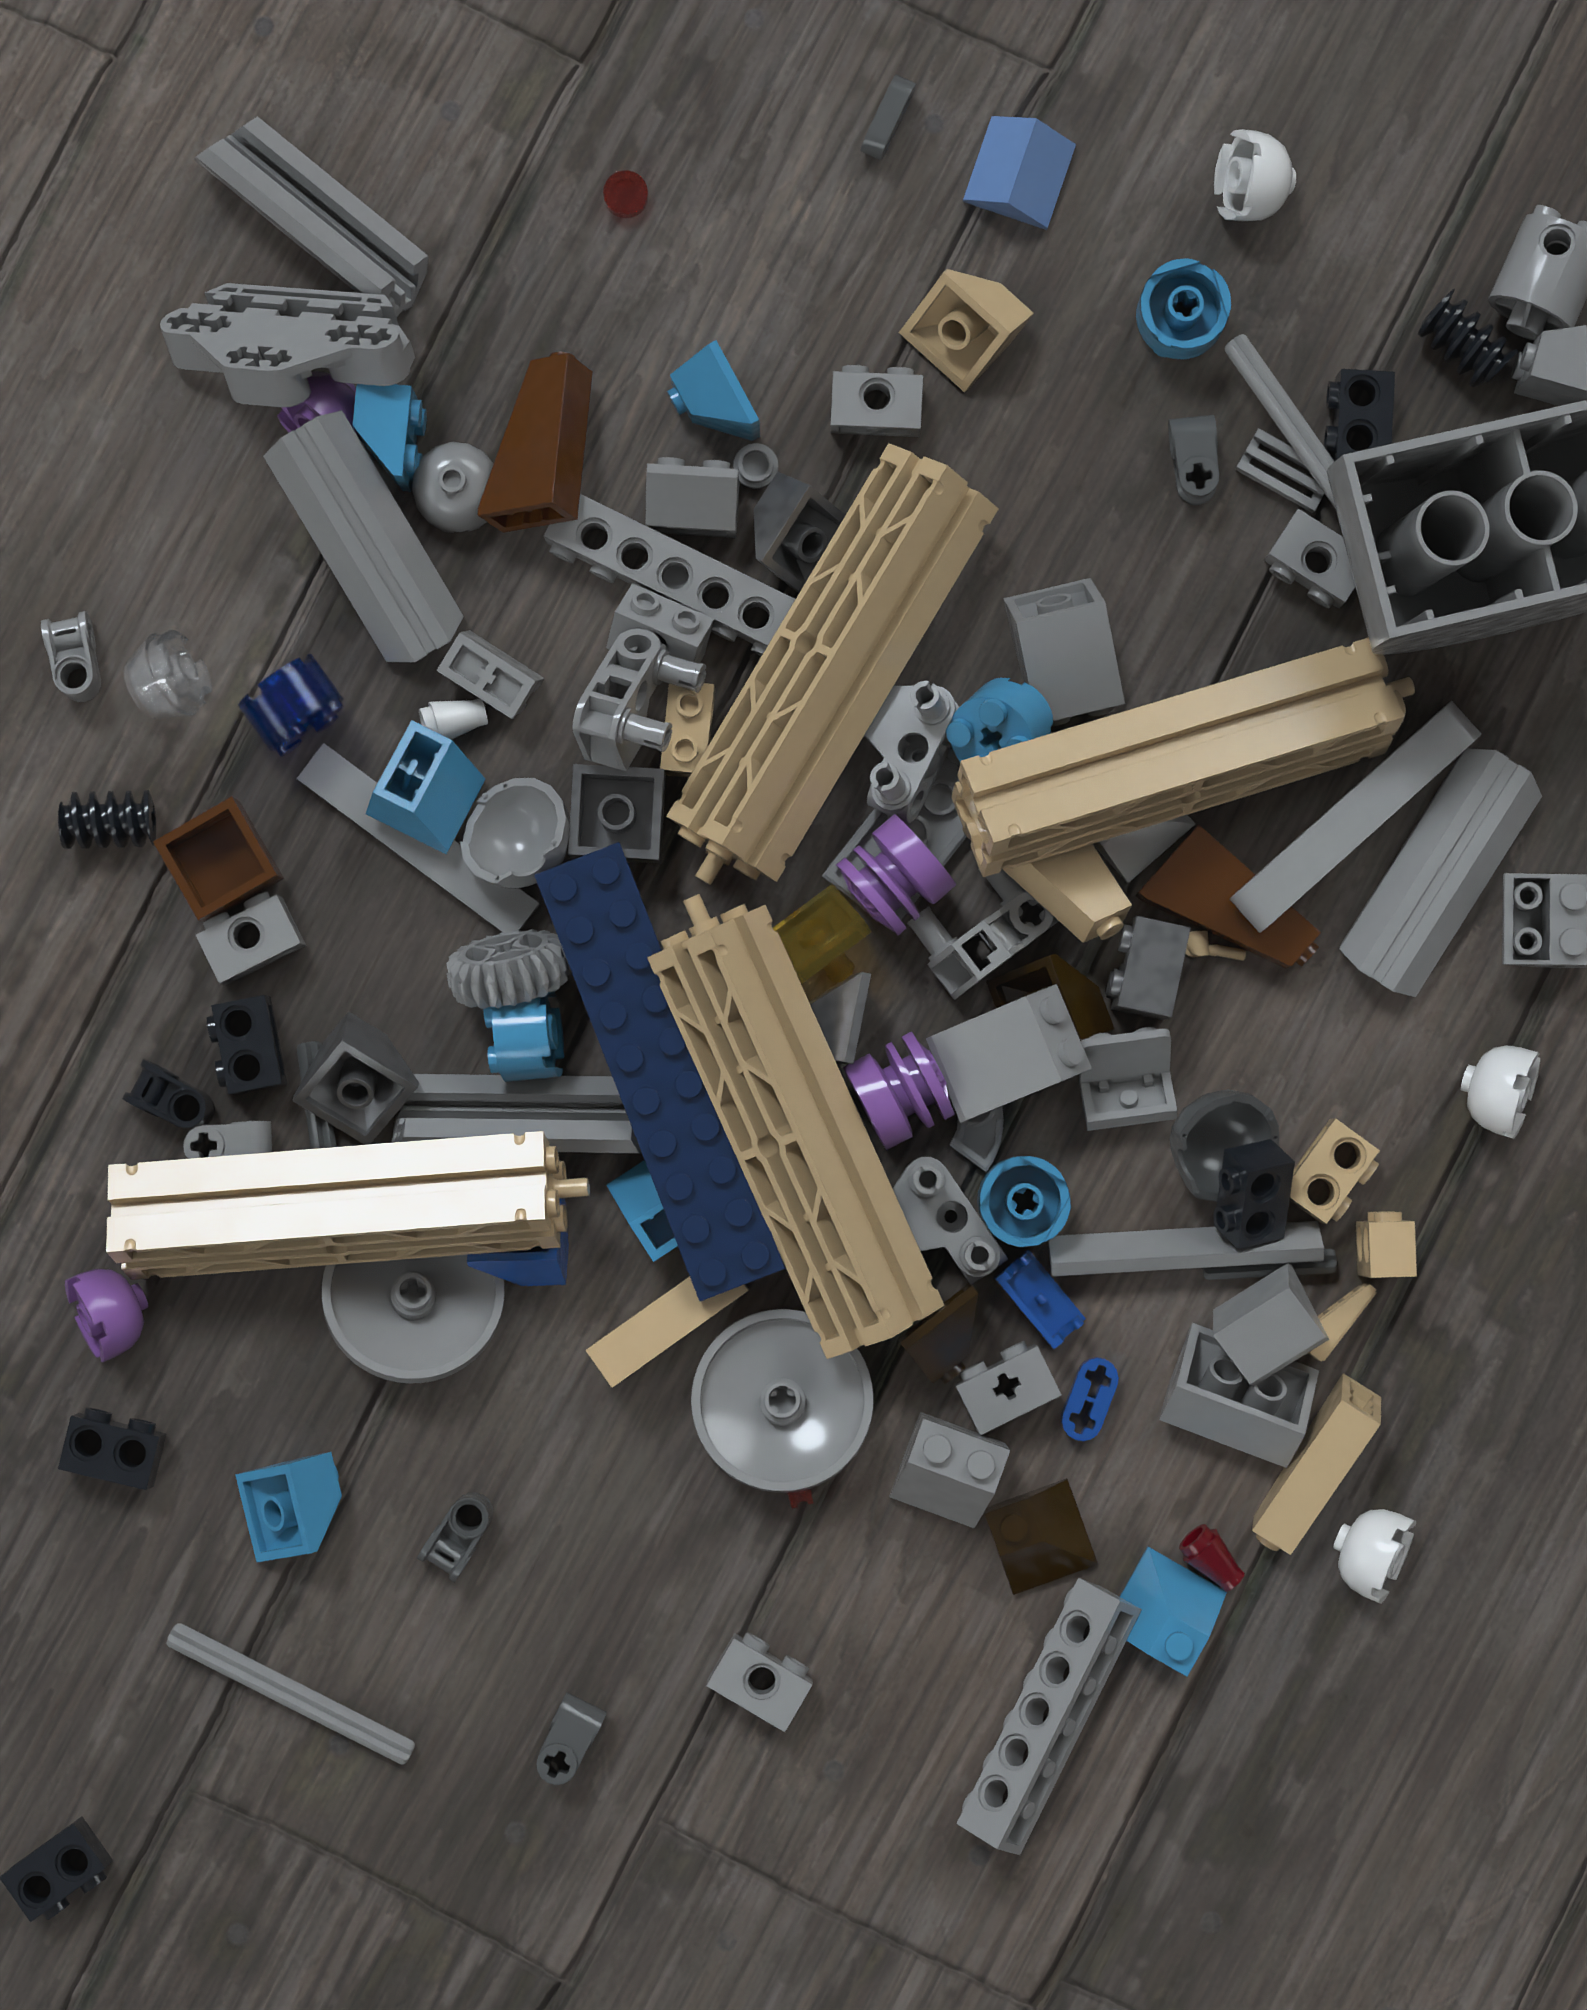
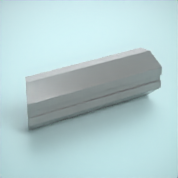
M258 116L194 158L197 163L356 293L386 295L394 307L396 317L403 310L406 311L413 306L427 274L428 255Z
M340 410L317 416L298 429L281 437L263 457L386 662H417L434 649H439L449 643L464 616L343 411Z
M1466 748L1461 753L1340 944L1339 949L1358 970L1377 980L1393 992L1412 997L1417 996L1542 798L1532 772L1521 765L1515 764L1497 750Z
M414 1074L419 1081L418 1088L396 1113L391 1142L510 1133L521 1136L525 1132L544 1131L550 1146H556L558 1152L642 1153L612 1076H560L505 1082L501 1075Z

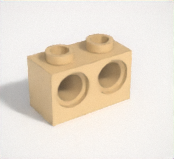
M704 683L698 693L687 688L669 684L665 722L672 724V736L667 749L661 754L660 769H664L666 775L689 778L710 744L716 692L714 684Z
M1329 1119L1294 1167L1290 1201L1319 1223L1327 1224L1331 1218L1337 1222L1352 1202V1199L1347 1195L1355 1184L1359 1182L1364 1185L1377 1169L1379 1163L1374 1158L1380 1150L1338 1119ZM1343 1142L1350 1144L1356 1152L1354 1164L1347 1169L1341 1168L1334 1159L1335 1149ZM1316 1179L1325 1181L1330 1190L1327 1201L1321 1205L1312 1203L1307 1194L1310 1183Z
M1395 1211L1367 1212L1368 1221H1356L1357 1273L1359 1276L1369 1278L1417 1276L1415 1221L1402 1220V1212Z

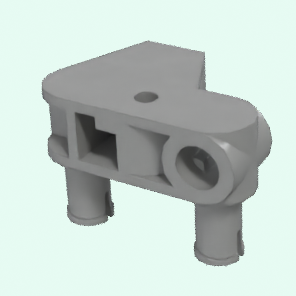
M629 629L620 633L582 694L575 710L573 734L584 759L627 771L642 745L664 752L671 740L672 724L647 718L649 699L657 685H660L662 682L687 688L698 693L705 681L706 665L671 656L667 646L660 643L659 638L647 629Z
M920 681L914 686H893L864 735L883 757L882 762L877 764L871 771V786L867 795V804L882 811L889 818L896 814L902 821L907 823L914 821L919 814L952 747L946 737V729L951 723L954 713L959 708L949 691L943 687L936 686L934 683L930 685L929 681ZM917 754H925L924 759H922L919 762H915V757Z
M1003 869L999 873L986 876L992 887L1002 898L1003 902L1000 903L1002 908L985 918L959 939L957 936L955 938L951 937L933 914L930 906L919 913L920 917L916 921L911 919L907 922V925L913 929L931 954L928 957L930 962L927 965L954 1000L1059 922ZM1027 903L1030 907L1035 905L1040 907L1042 912L1038 917L1041 923L1034 926L1031 922L1026 924L1021 922L1019 918L1023 914L1021 905ZM977 935H980L992 951L982 961L986 967L981 971L962 948Z
M920 1157L912 1160L892 1189L920 1251L945 1247L971 1285L1005 1263L1008 1258L947 1168L939 1160L932 1157ZM948 1210H954L957 1214V1219L953 1223H948L944 1218Z

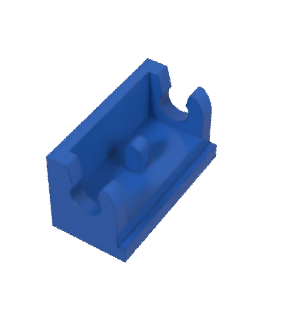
M1029 1249L994 1277L1051 1348L1055 1349L1064 1342L1065 1337L1084 1324L1083 1321L1086 1318Z

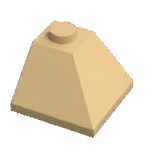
M947 269L899 333L963 392H966L1011 344L1034 313L1001 283Z

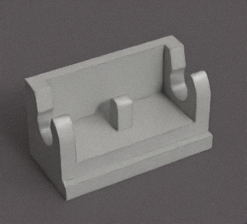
M470 630L459 632L436 670L511 719H514L517 714L524 711L527 707L526 701L529 696L539 688L544 680L542 676Z

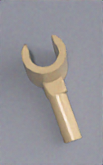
M1192 931L1189 933L1185 954L1188 957L1220 956L1244 961L1246 950L1218 944L1209 945L1208 931Z

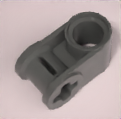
M1205 415L1169 419V444L1171 457L1174 460L1178 495L1184 502L1190 505L1205 504L1212 499L1219 482L1218 439L1215 416ZM1192 473H1199L1201 480H1206L1203 489H1196L1195 483L1190 481Z
M469 1492L462 1495L450 1508L441 1524H438L417 1559L422 1562L426 1559L449 1573V1579L455 1583L476 1551V1545L492 1521L493 1506L490 1500L485 1495L477 1492ZM465 1504L477 1506L482 1513L481 1524L477 1526L466 1525L460 1517L461 1506Z
M566 1692L549 1726L550 1731L542 1745L536 1763L537 1772L545 1782L561 1785L572 1779L587 1749H590L605 1719L606 1711ZM558 1751L564 1752L566 1754L565 1763L570 1767L568 1769L560 1767L557 1773L549 1770L551 1762L545 1757L547 1755L555 1757Z

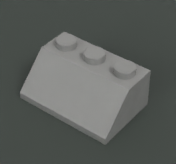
M1192 1323L1167 1387L1159 1420L1287 1468L1306 1434L1319 1370L1294 1361L1257 1385L1252 1386L1215 1339L1213 1330Z

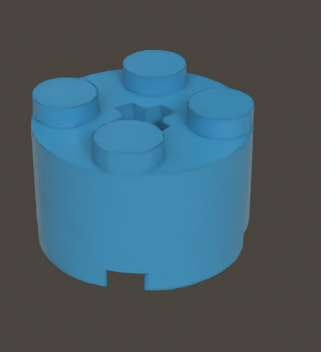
M1184 258L1163 264L1147 280L1137 304L1136 321L1142 338L1153 349L1154 353L1161 357L1189 359L1205 353L1217 342L1228 321L1231 310L1229 288L1217 271L1201 264L1200 261ZM1178 302H1182L1184 308H1192L1188 317H1184L1181 312H1175Z
M996 678L984 684L956 710L951 723L946 729V737L951 743L952 749L960 763L961 760L978 755L979 757H985L991 751L1050 734L1051 726L1053 725V714L1043 695L1025 682L1020 685L1008 681L1011 678Z
M555 991L548 992L545 997L532 999L531 1002H522L515 1006L506 1005L499 1009L496 1007L483 1009L486 1027L493 1030L494 1046L488 1047V1064L492 1074L500 1073L505 1082L552 1078L562 1075L563 1068L555 1067V1059L564 1058L562 1019L560 1009L550 1008L548 1000L549 997H556Z
M1015 1156L997 1163L987 1172L978 1190L977 1205L981 1220L992 1235L1013 1246L1032 1247L1049 1241L1062 1230L1070 1213V1193L1065 1179L1056 1167L1037 1157ZM1026 1189L1032 1191L1030 1199L1035 1203V1206L1032 1210L1024 1209L1019 1214L1015 1211L1017 1203L1012 1200L1015 1192L1023 1194Z

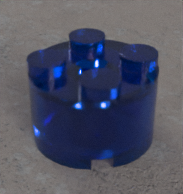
M307 654L304 663L299 657L260 682L258 687L262 693L254 700L247 694L238 704V707L270 751L276 750L280 757H283L303 742L300 737L310 729L314 728L319 733L337 721L339 718L337 713L344 707L342 704L344 698L314 656Z

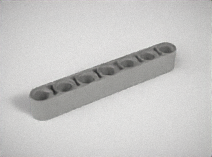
M1450 701L1229 900L1253 927L1261 933L1480 737L1481 733L1453 701Z

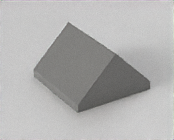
M1289 1263L1213 1309V1336L1252 1386L1257 1385L1329 1340L1302 1284Z

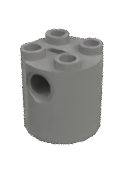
M1537 205L1533 214H1527L1523 219L1488 298L1491 307L1508 318L1507 329L1529 340H1536L1543 331L1574 327L1587 299V221H1578V224H1574L1561 219V214L1558 211L1544 205Z

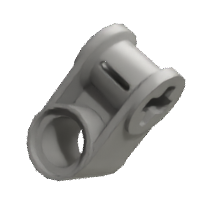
M87 611L79 612L76 618L53 623L50 619L41 620L42 637L49 656L53 681L56 687L71 700L77 702H86L93 699L100 690L101 677L95 652V635ZM76 669H86L87 678L85 683L78 688H69L67 684L69 674Z
M271 1121L232 1122L226 1125L198 1126L188 1132L183 1144L184 1153L188 1159L204 1157L203 1153L195 1151V1144L202 1143L206 1134H208L209 1140L217 1142V1150L209 1151V1157L272 1152Z

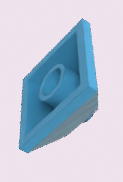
M717 340L705 346L670 374L673 388L668 390L667 394L679 415L687 412L691 422L751 441L760 437L759 418Z
M331 1452L302 1457L235 1475L256 1562L310 1554L318 1551L342 1497L339 1486V1474L334 1465Z
M1147 1546L1119 1596L1142 1609L1126 1641L1187 1677L1211 1635L1227 1592Z

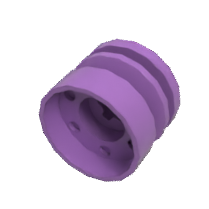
M893 814L872 833L876 844L881 850L876 857L858 845L853 851L864 864L860 871L845 857L836 866L844 877L848 886L847 889L876 922L888 927L899 936L907 928L896 915L895 911L901 907L916 921L920 914L911 900L913 895L918 893L928 902L935 904L955 887L956 883L915 833L896 814Z
M912 1031L901 1037L909 1056L901 1059L892 1042L885 1045L890 1066L882 1069L877 1061L870 1054H867L854 1061V1064H848L843 1067L867 1117L886 1150L913 1137L908 1120L909 1115L916 1113L927 1128L935 1125L927 1109V1106L932 1103L936 1105L944 1120L955 1115L951 1106L947 1083L930 1051L917 1041Z

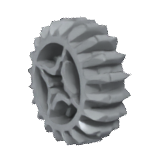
M534 929L528 931L516 930L509 933L501 932L494 936L486 935L484 939L472 940L469 945L461 946L457 952L449 956V961L446 963L449 988H451L456 1001L471 1008L478 1006L481 1009L488 1007L499 1009L502 1006H515L518 1003L531 1002L532 999L537 997H545L548 992L556 991L568 981L567 976L569 975V964L558 935L546 930L538 932Z

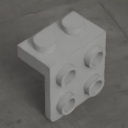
M1144 1027L1133 1033L1117 1035L1099 1033L1081 1041L1092 1068L1079 1074V1086L1087 1131L1177 1119V1106L1170 1074L1171 1036L1168 1029Z

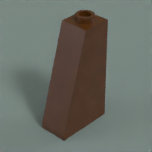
M553 352L549 357L534 359L529 363L478 507V516L503 533L578 520L593 371L570 353Z
M1200 825L1192 830L1135 895L1144 903L1204 931H1208L1210 934L1285 969L1291 967L1295 962L1302 967L1319 948L1313 941L1321 932L1292 906L1261 933L1253 927L1229 899L1250 881L1255 874Z

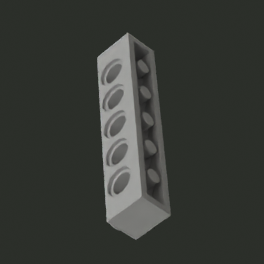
M580 494L578 520L550 524L544 534L546 543L552 545L549 552L556 557L572 564L578 558L592 565L589 571L605 581L614 583L617 577L629 584L633 583L712 617L714 622L711 632L731 642H735L738 636L752 643L751 651L759 656L763 655L795 601V598ZM601 529L608 535L606 544L596 550L584 546L583 538L589 530ZM634 548L644 550L648 554L646 564L639 569L626 567L623 564V557L627 551ZM677 566L687 571L689 575L688 581L682 588L671 589L663 583V575L671 567ZM711 588H722L728 593V602L722 608L712 609L703 602L705 593ZM753 607L763 608L769 615L767 624L759 629L748 627L743 620L747 610Z
M1078 1578L1075 1586L1070 1589L1065 1597L1064 1608L1054 1628L1045 1637L1044 1648L1034 1668L1025 1677L1023 1691L1014 1709L1006 1716L1003 1723V1731L994 1749L986 1756L983 1763V1771L973 1791L965 1798L962 1813L956 1824L998 1850L1017 1855L1021 1854L1142 1610L1141 1608L1099 1585ZM1089 1625L1090 1631L1087 1638L1084 1640V1631L1086 1627ZM1069 1666L1068 1677L1063 1681L1064 1671ZM1049 1707L1048 1717L1043 1722L1044 1711ZM1028 1748V1757L1023 1763V1754ZM1008 1789V1797L1003 1804V1794Z

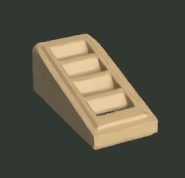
M1367 1283L1358 1285L1319 1314L1318 1318L1329 1340L1308 1352V1354L1318 1361H1325L1377 1292L1375 1291L1377 1289Z

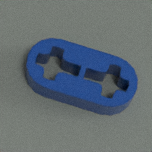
M1089 1358L1080 1365L1062 1410V1428L1074 1440L1087 1441L1098 1435L1116 1391L1119 1379L1117 1369L1104 1358ZM1098 1365H1102L1105 1367L1104 1374L1110 1380L1107 1386L1102 1384L1098 1386L1093 1398L1087 1395L1091 1381L1085 1378L1087 1370L1095 1371ZM1086 1400L1092 1402L1088 1417L1094 1420V1424L1091 1428L1083 1427L1081 1433L1075 1432V1424L1069 1420L1072 1412L1079 1414Z

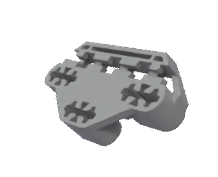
M226 283L205 292L208 304L192 303L189 308H180L167 314L160 322V328L173 364L177 368L185 370L224 373L232 399L241 404L272 407L296 406L309 397L311 389L307 377L312 376L311 370L316 368H328L331 378L341 383L376 386L394 385L409 375L410 367L415 359L411 342L398 324L394 307L386 295Z

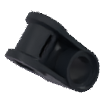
M142 1060L140 1065L143 1070L131 1093L126 1092L122 1098L124 1101L153 1116H159L178 1127L193 1129L209 1124L215 1110L214 1103L207 1093L179 1079V1076L149 1060ZM194 1096L200 1104V1111L195 1119L187 1121L181 1114V1105L186 1098Z

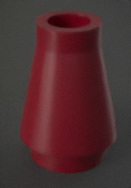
M1201 1524L1189 1532L1179 1545V1550L1184 1554L1183 1560L1217 1583L1225 1592L1236 1587L1245 1576V1573L1236 1563L1217 1529L1210 1530L1206 1524Z

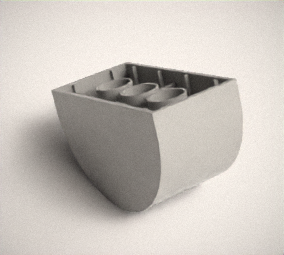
M1587 400L1344 454L1328 467L1326 472L1371 649L1374 654H1399L1444 647L1500 635L1587 612Z

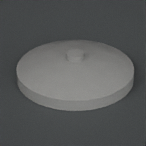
M467 1255L326 1265L323 1274V1312L327 1327L334 1341L342 1352L357 1366L374 1376L389 1381L425 1383L448 1377L462 1370L473 1362L488 1346L498 1328L503 1311L504 1279L469 1267Z
M790 1309L767 1310L749 1315L735 1322L710 1344L702 1356L694 1376L691 1396L692 1415L695 1428L705 1450L712 1460L729 1476L749 1487L779 1493L797 1492L810 1489L830 1480L840 1473L857 1455L871 1425L873 1388L867 1365L861 1353L856 1348L853 1351L827 1359L819 1343L821 1337L817 1332H814L806 1312Z

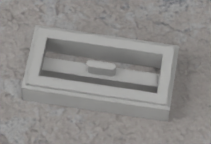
M1258 428L1235 470L1313 513L1324 495L1323 490L1316 480L1260 450L1258 446L1262 444L1308 470L1290 445ZM1251 458L1313 491L1314 494L1309 498L1249 464Z

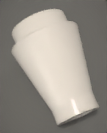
M481 699L428 702V707L419 709L421 725L451 740L479 726L488 724L485 706Z

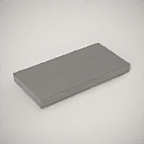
M950 749L917 817L911 823L903 821L943 867L966 839V835L962 830V823L951 798L956 782H959L957 774L960 767V761L952 749ZM917 754L915 757V762H919L922 759H924L925 754ZM877 809L871 812L822 875L825 880L862 909L864 908L847 889L848 886L836 864L845 857L860 871L864 864L854 853L853 849L855 847L861 846L874 857L881 852L872 833L889 817ZM918 893L911 897L914 904L921 896ZM901 907L895 911L900 920L907 914Z

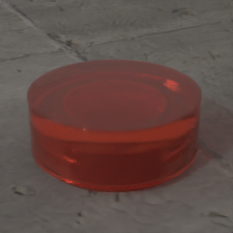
M618 171L612 174L604 185V201L608 210L615 216L620 218L635 217L647 205V185L644 179L633 171Z

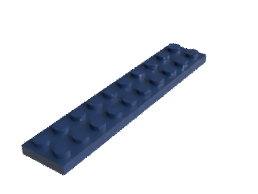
M620 842L535 874V879L699 1302L785 1269L772 1233L763 1218L659 986L660 978L657 974H654L647 957L662 950Z

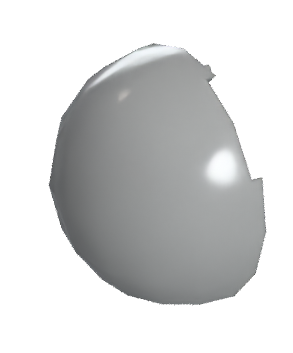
M513 778L493 786L476 801L478 805L467 821L463 842L460 841L463 861L475 876L500 888L517 889L537 883L535 874L562 863L569 846L570 819L563 800L551 785L536 778Z

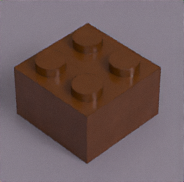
M232 796L153 841L196 918L203 923L214 916L233 909L284 879L240 801Z

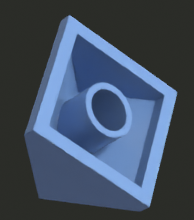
M992 116L963 202L1047 230L1076 144L1037 118Z

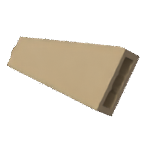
M962 828L966 837L972 841L968 829ZM1093 844L1016 868H1003L1012 879L1082 943L1098 936L1102 940L1110 938L1124 927L1123 921L1132 904Z
M689 1276L586 1349V1352L613 1388L742 1296L749 1289L744 1284L699 1302Z
M1344 1373L1341 1375L1307 1429L1288 1467L1283 1468L1254 1515L1252 1531L1256 1533V1538L1264 1546L1274 1551L1282 1549L1290 1555L1293 1553L1381 1425V1397Z

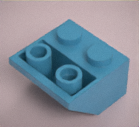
M357 384L352 426L363 444L400 489L411 492L413 475L422 458V453H418V446L416 445L417 435H425L427 410L422 408V400H418L412 386Z
M411 720L372 792L366 815L447 855L486 779L453 740Z
M645 1160L606 1185L653 1262L678 1246Z

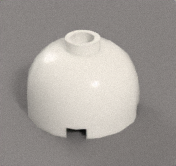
M1234 130L1230 135L1236 138L1232 144H1223L1215 167L1214 194L1220 195L1223 192V203L1225 206H1217L1219 214L1225 220L1234 221L1266 219L1275 214L1285 203L1288 195L1293 192L1296 184L1295 169L1292 167V162L1285 146L1271 135L1252 130Z
M1506 1045L1495 1047L1486 1052L1479 1060L1477 1066H1467L1461 1083V1091L1468 1092L1467 1107L1472 1118L1478 1124L1502 1136L1512 1139L1517 1136L1526 1116L1522 1112L1527 1100L1531 1101L1540 1067V1058L1538 1057L1540 1053Z
M1378 1509L1369 1510L1361 1514L1352 1526L1343 1524L1338 1532L1333 1548L1340 1551L1338 1568L1346 1584L1360 1595L1382 1604L1389 1594V1591L1382 1587L1387 1578L1397 1579L1414 1537V1533L1408 1530L1416 1526V1521L1396 1512Z

